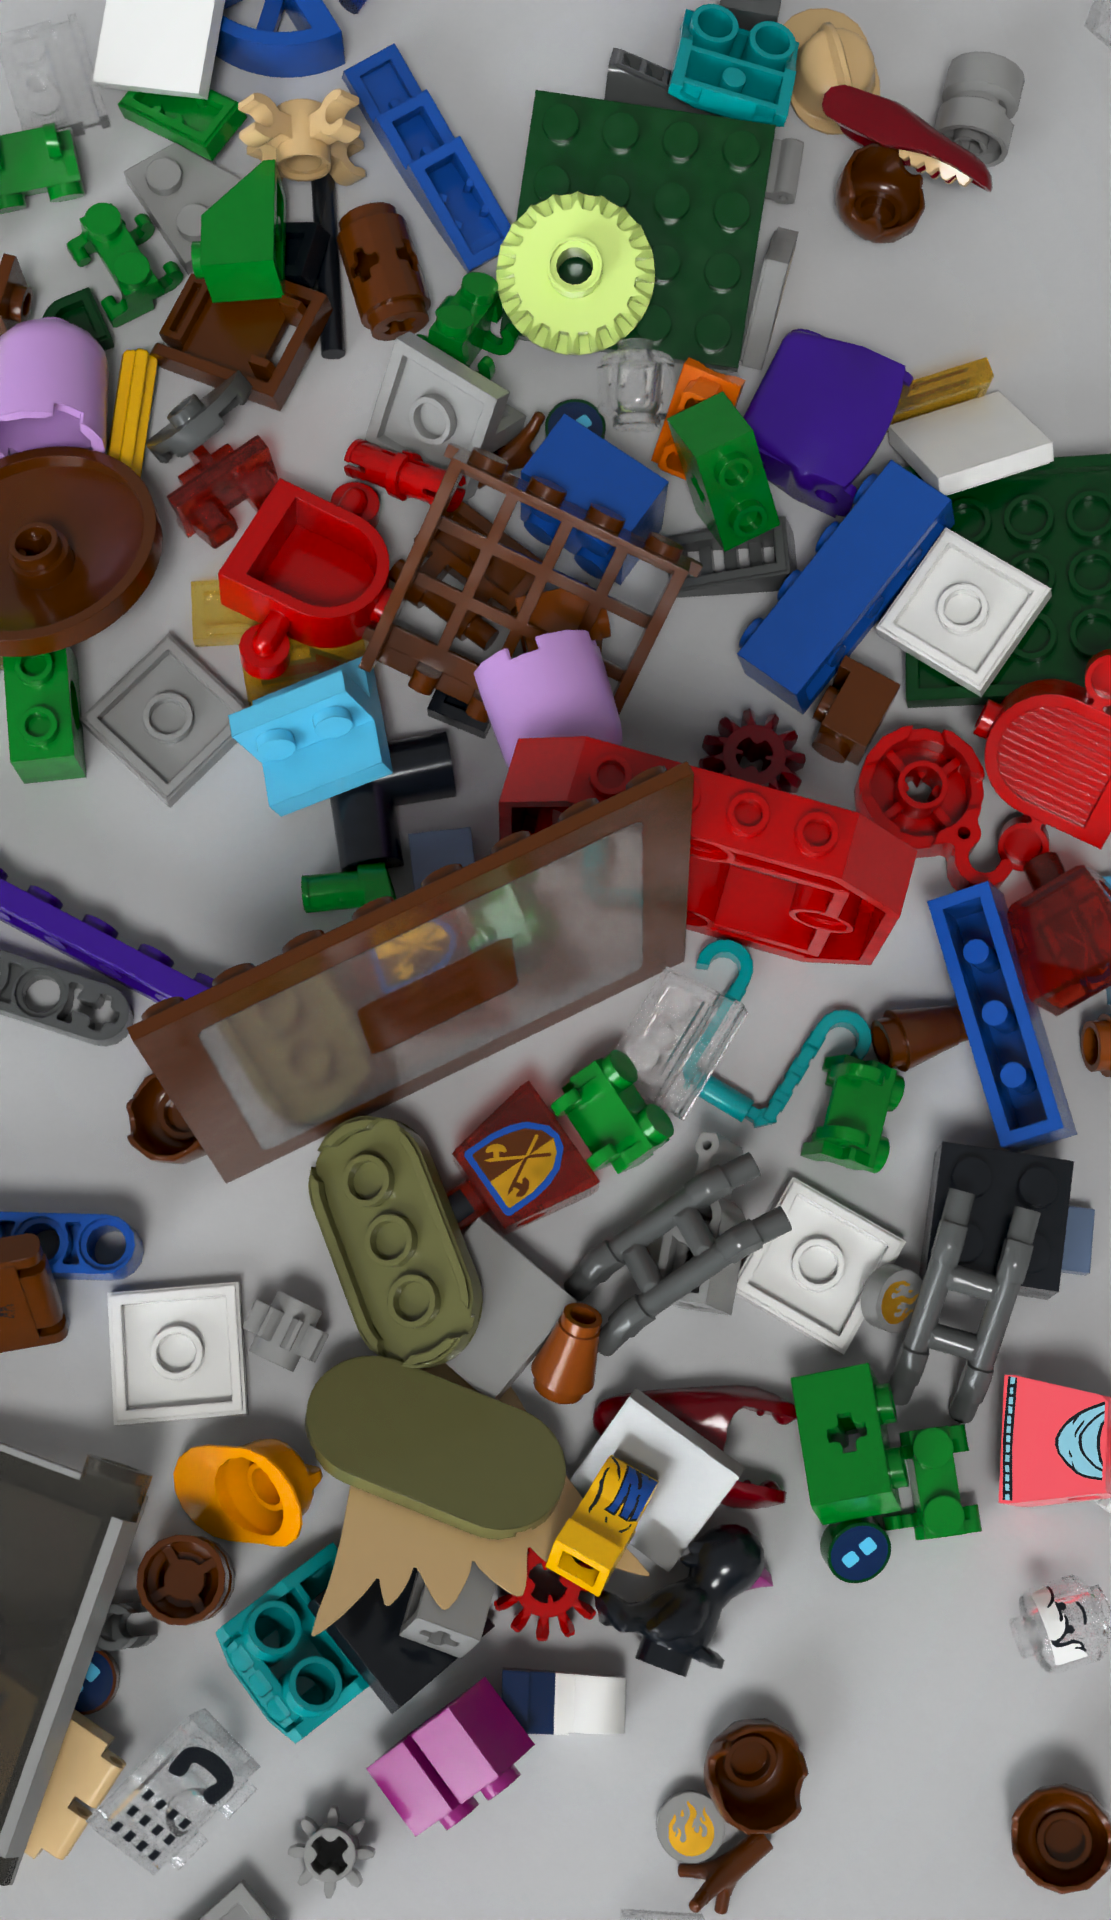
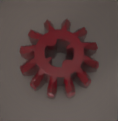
M751 709L743 712L741 727L725 716L718 724L720 736H705L702 749L709 756L699 760L698 768L787 793H797L802 780L795 772L804 767L806 757L801 752L791 750L798 739L795 730L785 731L779 735L775 733L779 722L776 713L767 717L765 725L762 726L756 725V716ZM742 756H745L749 762H755L759 759L764 762L761 772L753 765L747 766L744 769L740 767Z

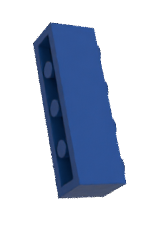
M890 460L879 475L872 473L863 481L853 500L855 506L841 523L834 521L825 529L816 544V555L803 571L797 569L786 578L777 595L778 603L765 619L761 617L755 619L740 639V650L737 655L744 673L802 715L837 673L845 655L849 657L898 596L945 527L951 529L955 524L952 500L893 460Z
M989 881L927 901L1001 1148L1019 1153L1077 1135L1004 894Z

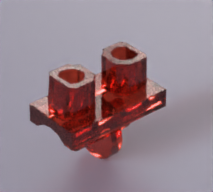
M259 435L236 450H233L226 443L211 454L203 445L189 453L194 466L177 476L182 486L166 496L177 516L178 526L188 538L196 533L208 545L217 549L233 538L239 529L235 518L229 510L247 500L253 509L258 512L278 481L269 448Z

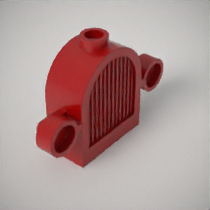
M279 478L219 570L218 580L221 605L260 623L247 629L239 643L242 667L252 677L269 680L279 677L287 670L291 658L289 638L311 647L338 648L360 641L368 625L377 626L393 589L389 588L388 550L383 538L375 529L379 522V497L370 486L360 482L343 484L334 491L331 502Z
M1111 649L1100 651L1089 660L1085 669L1086 688L1058 679L1030 682L1012 691L1000 704L988 699L976 721L972 734L986 740L985 768L992 787L1008 805L1023 813L1022 816L1012 818L1004 824L998 839V853L1001 860H1010L1014 870L1030 871L1039 867L1045 861L1049 852V834L1045 827L1046 824L1099 849H1102L1111 832Z

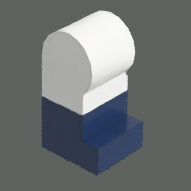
M503 1667L501 1699L527 1734L625 1733L627 1677Z

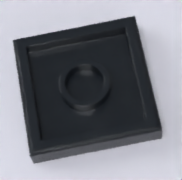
M413 1568L403 1592L390 1606L384 1605L379 1579H376L366 1593L340 1619L325 1629L391 1714L401 1708L458 1658L399 1636L417 1568ZM326 1589L307 1605L315 1617ZM488 1616L482 1637L495 1627Z

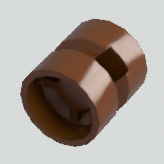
M174 1535L158 1541L145 1553L138 1567L136 1587L142 1605L154 1618L168 1625L187 1626L213 1618L227 1605L234 1591L235 1570L230 1556L219 1543L204 1536Z

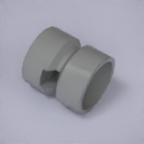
M974 51L954 58L948 69L942 93L943 103L938 111L934 128L950 140L975 154L986 167H994L1003 162L1008 154L1014 124L1010 119L1018 111L1025 82L1023 71L1008 58L991 52Z

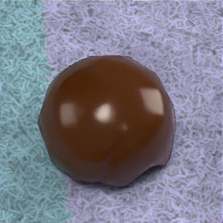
M871 143L855 150L842 171L836 186V209L843 222L862 239L869 240L872 243H894L913 232L925 210L922 189L923 177L920 174H911L906 170L902 159L899 157V149L885 148L877 143Z
M153 1073L145 1077L133 1098L126 1104L131 1132L127 1139L131 1146L148 1159L160 1163L186 1164L207 1155L155 1074Z
M767 1718L735 1721L712 1741L707 1751L703 1776L705 1787L716 1810L727 1823L746 1834H773L795 1820L802 1810L800 1803L801 1788L804 1779L809 1773L804 1755L799 1750L798 1742L792 1733Z
M1067 1783L1042 1786L1024 1798L1011 1818L1012 1853L1019 1867L1025 1871L1026 1875L1037 1886L1059 1894L1088 1890L1110 1869L1111 1818L1091 1792Z

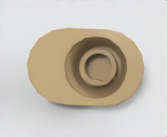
M828 8L807 9L793 15L783 24L792 32L795 41L799 42L796 61L797 72L790 103L796 115L811 129L827 135L844 134L840 125L825 115L822 108L824 94L831 87L847 85L880 96V80L874 62V55L859 25L847 15Z

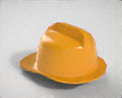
M259 1439L242 1446L213 1444L194 1446L179 1457L173 1472L175 1492L183 1510L204 1531L214 1537L228 1541L281 1547L288 1546L299 1537L303 1525L302 1516L308 1511L313 1499L314 1488L323 1477L321 1468L305 1464L300 1455L291 1446L278 1439Z

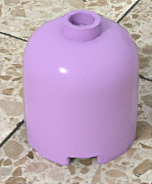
M44 317L17 323L0 336V459L15 453L45 447H78L105 454L109 369L104 349L88 331L61 318Z
M563 630L536 636L537 650L511 659L508 648H504L481 662L474 671L481 699L508 769L519 738L588 736L616 745H622L621 721L600 648L595 640L591 641L588 631Z

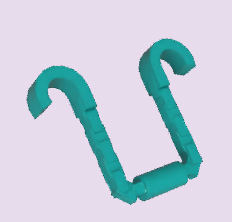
M717 940L708 944L700 953L696 969L708 970L713 960L728 958L736 964L739 976L722 999L720 1008L716 1009L705 1027L703 1036L699 1037L689 1053V1059L681 1066L686 1087H693L700 1091L698 1097L740 1122L744 1118L753 1123L754 1128L772 1125L777 1122V1115L783 1111L793 1094L792 1090L795 1085L798 1086L810 1066V1060L814 1059L826 1039V1034L836 1027H843L851 1031L855 1037L856 1046L850 1056L863 1060L867 1055L872 1043L871 1030L867 1022L857 1013L849 1010H835L825 1015L814 1031H811L800 1050L799 1057H796L784 1076V1082L782 1085L779 1084L767 1108L757 1109L752 1106L754 1100L711 1074L708 1079L702 1076L699 1065L703 1064L714 1045V1040L720 1036L730 1019V1014L736 1010L745 995L753 974V960L749 952L741 944L731 940Z

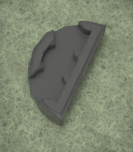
M238 370L201 400L195 394L190 395L168 414L167 419L170 421V424L146 441L147 448L160 463H168L173 454L181 458L188 455L225 425L222 419L224 415L239 404L244 405L252 393L251 389L253 386Z

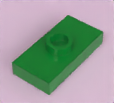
M209 89L208 100L128 91L117 104L125 119L177 143L210 161H213L247 118L246 113L238 110L239 102L212 89Z

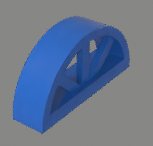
M225 0L224 9L242 0ZM265 0L256 29L241 25L222 16L215 56L241 70L269 77L294 78L320 74L345 64L342 31L322 0ZM283 10L286 11L298 31L277 32Z

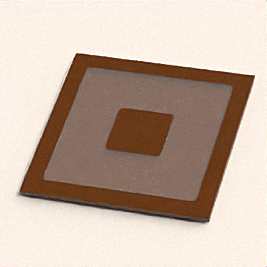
M687 761L669 770L665 766L649 768L631 779L626 785V790L602 802H599L596 798L582 800L567 808L559 816L558 823L532 835L529 831H519L508 835L490 849V855L465 867L458 863L441 867L429 874L421 882V888L396 900H393L390 896L374 899L357 909L352 915V921L327 933H324L323 930H312L300 934L283 947V954L257 966H254L252 963L236 965L219 974L212 982L213 987L186 1000L183 997H171L149 1007L142 1014V1021L127 1027L132 1041L225 1183L227 1184L328 1135L335 1127L349 1119L367 1116L684 962L694 772Z

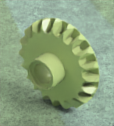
M577 191L573 194L560 196L553 194L547 200L537 205H530L527 211L517 221L512 223L507 236L500 245L496 280L499 297L506 315L523 336L532 343L555 353L584 355L602 351L615 345L638 325L648 309L655 284V266L652 248L641 225L628 214L624 207L613 204L603 196H591ZM573 257L585 259L593 269L590 277L581 284L572 285L563 281L558 274V270L565 260Z

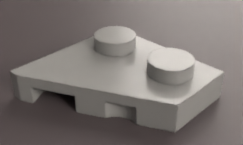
M173 143L125 170L124 174L127 184L189 275L193 273L191 259L192 242L201 241V215L242 179L181 145Z

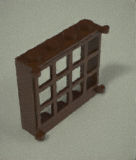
M449 443L443 456L451 459V462L377 626L368 625L362 635V639L368 641L369 644L358 667L370 673L377 662L383 663L410 676L408 686L416 692L430 696L434 689H437L468 704L465 711L468 716L477 721L488 723L489 718L474 676V671L480 664L449 649L467 610L510 629L502 649L508 648L511 658L522 636L536 642V636L549 632L528 622L546 583L549 582L590 602L577 630H586L590 634L601 608L644 628L625 669L602 658L607 676L618 681L613 697L618 714H620L687 575L690 574L697 578L703 565L697 560L683 555L684 548L680 544L661 534L649 532L645 539L624 529L623 526L626 520L603 506L592 503L587 511L564 500L567 491L545 478L532 475L530 481L526 482L506 472L509 463L487 450L473 447L470 452L459 445ZM463 474L506 494L488 536L444 516ZM518 501L561 521L542 563L499 543ZM573 527L616 548L597 589L553 569ZM438 529L481 549L463 590L457 589L420 571ZM627 554L671 574L651 615L608 595ZM492 556L536 576L517 617L474 597ZM413 584L456 604L438 644L396 624Z

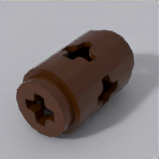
M369 203L350 210L338 223L340 232L337 236V244L362 325L370 329L373 338L382 341L396 340L397 337L409 331L413 334L419 332L429 322L427 311L431 306V301L406 220L403 216L397 214L396 208L390 203Z

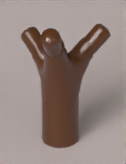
M535 412L529 423L506 445L493 452V454L509 463L506 472L524 468L534 453L531 451L530 445L545 420V415L542 412ZM479 482L478 489H481L486 485Z
M747 1834L728 1852L715 1859L699 1864L680 1863L678 1866L679 1877L705 1880L689 1902L690 1910L694 1913L700 1912L710 1900L717 1896L714 1910L718 1914H726L730 1896L737 1882L773 1849L764 1834Z

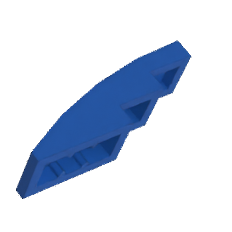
M395 43L344 70L342 79L350 93L359 97L358 106L402 179L465 271L469 273L498 257L500 245L507 236L511 225L460 136L454 138L428 90L421 91Z

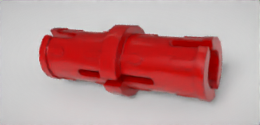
M356 439L352 442L344 457V461L359 465L358 468L349 464L344 466L347 476L385 488L388 495L402 501L407 500V497L415 498L430 505L447 471L423 462L421 456L415 452L402 450V453H397L371 444L363 439ZM462 475L459 486L466 484L464 475ZM456 489L447 512H453L459 507L464 498L465 489Z

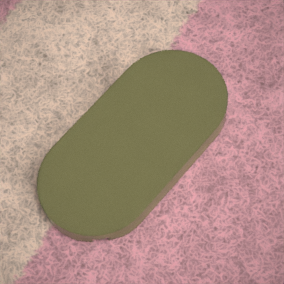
M359 1116L349 1119L330 1131L317 1151L321 1153L317 1158L316 1167H311L308 1189L313 1211L355 1324L365 1344L378 1356L401 1361L404 1363L401 1365L408 1368L423 1369L442 1365L455 1358L466 1348L478 1328L483 1298L477 1271L431 1153L423 1139L412 1128L393 1119L373 1116Z
M360 1356L345 1360L329 1369L315 1384L306 1409L307 1439L309 1438L310 1445L315 1450V1457L325 1471L336 1479L470 1534L487 1539L515 1537L517 1532L526 1531L531 1527L533 1530L544 1523L555 1510L565 1484V1458L555 1435L542 1421L532 1414L421 1369L403 1367L401 1365L404 1364L403 1362L383 1356Z

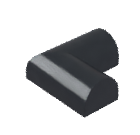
M446 732L387 741L393 773L330 798L341 872L358 871V864L385 862L387 868L404 866L395 806L456 797L453 767Z

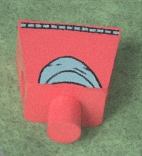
M1004 1375L998 1503L1017 1507H1036L1111 1498V1397L1021 1376Z

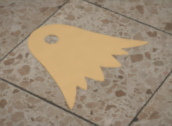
M446 1363L432 1368L421 1369L478 1392ZM510 1386L499 1401L526 1411ZM566 1475L559 1502L551 1516L544 1523L533 1530L531 1527L526 1531L517 1532L515 1537L496 1540L470 1534L350 1485L335 1563L311 1635L313 1637L318 1635L340 1619L366 1593L376 1579H379L384 1605L390 1606L403 1592L413 1568H417L432 1598L443 1610L449 1609L457 1600L471 1571L472 1562H475L479 1569L502 1589L515 1596H522L527 1581L528 1548H531L541 1559L547 1562L555 1539L567 1520L572 1517L583 1498ZM626 1548L616 1568L637 1575L650 1576V1573Z

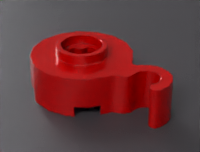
M914 725L903 726L883 736L867 754L861 767L854 789L856 812L861 813L918 851L916 858L945 857L947 860V878L956 891L989 881L999 889L1012 872L1013 864L1010 860L1004 859L1000 861L995 870L986 873L977 871L969 862V855L981 838L978 818L984 798L983 779L985 778L984 768L973 748L954 732L946 729L941 733L928 728L912 729ZM912 781L916 788L922 783L928 785L932 790L927 799L928 803L917 802L910 798L907 794L909 790L907 783Z

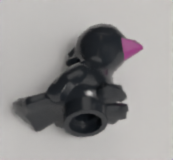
M722 1524L708 1530L697 1541L689 1543L690 1553L680 1557V1562L686 1567H690L688 1577L663 1587L644 1601L628 1603L614 1593L606 1590L602 1591L599 1597L595 1596V1606L598 1611L599 1622L605 1626H613L619 1632H634L641 1635L642 1639L635 1658L684 1677L687 1676L692 1659L702 1662L709 1667L722 1669L725 1660L717 1652L708 1648L715 1634L722 1609L732 1598L744 1591L773 1586L772 1576L764 1566V1549L759 1538L746 1527L737 1524Z

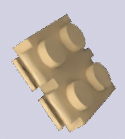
M0 1663V1700L6 1691L12 1694L0 1713V1816L45 1691L44 1687L7 1663ZM75 1709L24 1851L33 1859L44 1849L55 1858L64 1860L93 1817L92 1812L75 1799L78 1798L88 1806L97 1809L126 1766V1762L108 1749L115 1737Z

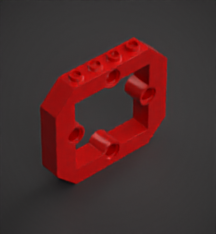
M588 736L519 738L499 799V841L519 831H529L532 835L558 823L559 816L567 808L582 800L596 798L599 802H602L626 790V785L631 779L649 768L665 766L669 770L681 763ZM690 765L694 772L686 929L722 940H731L743 946L800 962L872 965L901 916L918 851L861 813Z

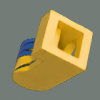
M610 1455L576 1511L567 1520L555 1539L545 1567L599 1597L633 1538L638 1522L651 1500L659 1481L619 1458ZM572 1556H574L575 1558L581 1560L582 1562L588 1564L589 1566H591V1567H593V1568H595V1569H588V1568H584V1567L580 1566V1565L573 1559Z

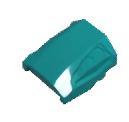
M717 4L702 5L695 11L686 9L680 26V37L669 81L668 93L694 108L724 117L784 127L797 72L796 61L799 42L795 41L794 35L787 27L773 21L760 22L751 31L741 29L735 15L727 8Z
M333 1542L283 1578L215 1632L230 1669L266 1719L295 1744L369 1687L365 1679L326 1630L314 1637L311 1635L316 1617L307 1605L328 1587L338 1551Z

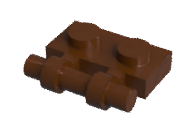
M463 501L455 511H446L444 515L485 536H488L493 525ZM438 529L426 555L429 559L420 568V571L441 581L449 573L465 585L481 549ZM503 532L499 543L541 563L543 562ZM492 556L474 597L515 615V598L527 596L536 576ZM402 558L389 571V579L395 584L406 562ZM413 584L406 599L418 609L423 606L427 607L447 623L456 605L416 584ZM467 610L455 637L460 641L468 638L486 651L496 640L499 631L482 619L483 616Z

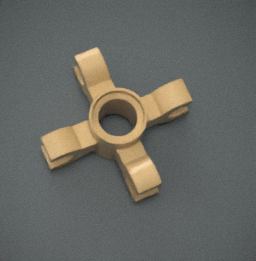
M335 89L324 98L322 103L311 99H292L276 106L268 96L262 93H253L238 103V110L249 114L255 120L254 123L239 132L240 140L248 145L246 148L247 155L261 161L276 160L281 181L284 177L294 181H313L323 178L329 173L339 185L350 186L366 176L363 168L355 166L349 160V157L364 149V142L358 137L361 133V127L345 119L347 112L359 105V97L342 89Z

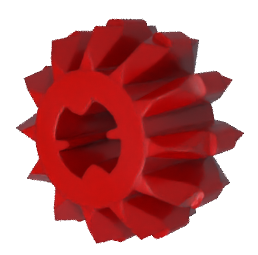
M528 1548L527 1581L524 1594L522 1596H515L510 1593L500 1596L494 1601V1606L497 1611H502L518 1601L520 1602L523 1609L513 1618L511 1623V1629L515 1632H520L525 1627L531 1614L539 1616L536 1638L538 1641H547L549 1636V1617L557 1616L561 1631L565 1637H570L575 1634V1628L566 1611L573 1607L580 1615L589 1620L593 1619L596 1614L591 1605L578 1599L580 1591H588L560 1575L558 1580L566 1588L558 1599L553 1601L551 1594L547 1595V1602L535 1599L531 1594L536 1584L528 1576L530 1571L540 1563L543 1570H547V1567H545L547 1562L541 1559L531 1548ZM581 1560L577 1562L580 1566L584 1568H593L588 1564L582 1562Z

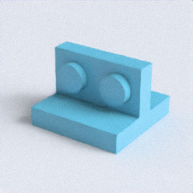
M363 656L252 701L253 706L228 715L232 738L262 763L269 807L279 816H285L393 773L374 668L369 673L358 667Z

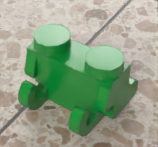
M54 122L44 124L40 128L0 135V214L26 208L24 197L48 192L50 202L69 201L85 196L76 145L70 130L59 132Z
M112 203L92 205L86 211L85 216L79 219L82 233L67 243V250L79 267L89 264L91 261L89 255L97 251L122 295V300L117 303L114 296H107L101 301L107 318L114 328L155 309L153 300L174 290L183 280V273L177 263L173 261L164 264L163 269L166 275L158 279L151 270L148 259L139 250L138 246L146 242L155 231V227L148 215L143 213L137 215L134 218L137 227L129 232L123 217Z
M481 272L466 274L462 279L461 288L456 295L445 297L435 311L437 318L429 329L428 338L422 334L417 335L468 367L482 349L496 355H507L513 350L519 340L518 330L512 323H508L502 330L501 335L503 339L491 333V321L497 324L502 317V304L498 293V283L490 275ZM484 356L478 363L477 368L479 371L476 372L491 380L495 374V365L489 356Z
M612 1050L603 1058L593 1061L572 1076L570 1082L561 1088L565 1094L550 1106L557 1118L567 1115L592 1153L586 1162L593 1172L610 1165L613 1166L617 1174L632 1169L653 1156V1152L667 1143L674 1134L673 1124L665 1111L655 1104L647 1105L633 1085L638 1079L637 1070L629 1057L619 1050Z
M847 1054L825 1057L822 1071L827 1072L825 1085L833 1088L824 1125L816 1127L810 1142L803 1143L801 1156L815 1161L835 1163L852 1170L878 1173L885 1165L890 1150L889 1139L882 1136L886 1114L895 1110L899 1105L905 1088L904 1078L896 1074V1069L875 1060L864 1061Z
M965 1424L931 1427L899 1433L900 1445L903 1446L901 1447L904 1459L907 1461L915 1513L883 1517L884 1530L914 1527L916 1540L981 1532L982 1527L978 1504L961 1506L953 1453L969 1451Z

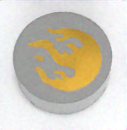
M886 1264L877 1268L867 1279L861 1295V1310L865 1320L870 1325L889 1333L906 1331L922 1286V1280L919 1275L914 1271L895 1264Z
M685 1790L673 1794L662 1804L656 1819V1832L662 1847L672 1858L683 1863L694 1864L709 1859L719 1850L725 1835V1821L716 1810L709 1796L698 1791Z

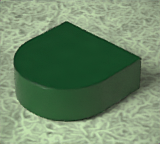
M89 287L54 301L46 309L43 318H61L88 331L99 342L104 351L114 347L112 337Z

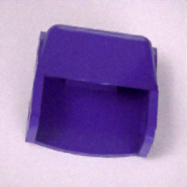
M795 329L788 333L782 340L743 416L753 429L767 480L801 503L834 518L836 515L846 517L853 508V500L857 492V488L852 482L865 469L879 448L891 424L896 408L903 406L908 398L914 379L909 372L905 371V365L866 347L827 338L807 329Z

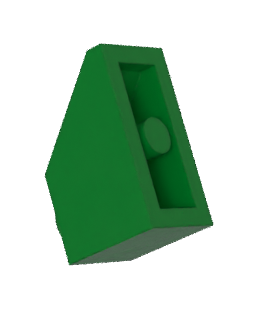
M263 160L201 215V241L192 242L191 259L195 278L205 279L212 303L281 298L282 295H285L286 196L276 160Z

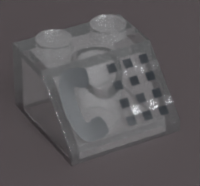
M203 1708L189 1715L105 1800L86 1822L97 1833L151 1874L155 1875L168 1862L179 1871L208 1841L199 1830L219 1810L228 1820L258 1790L249 1779L261 1766L206 1708Z

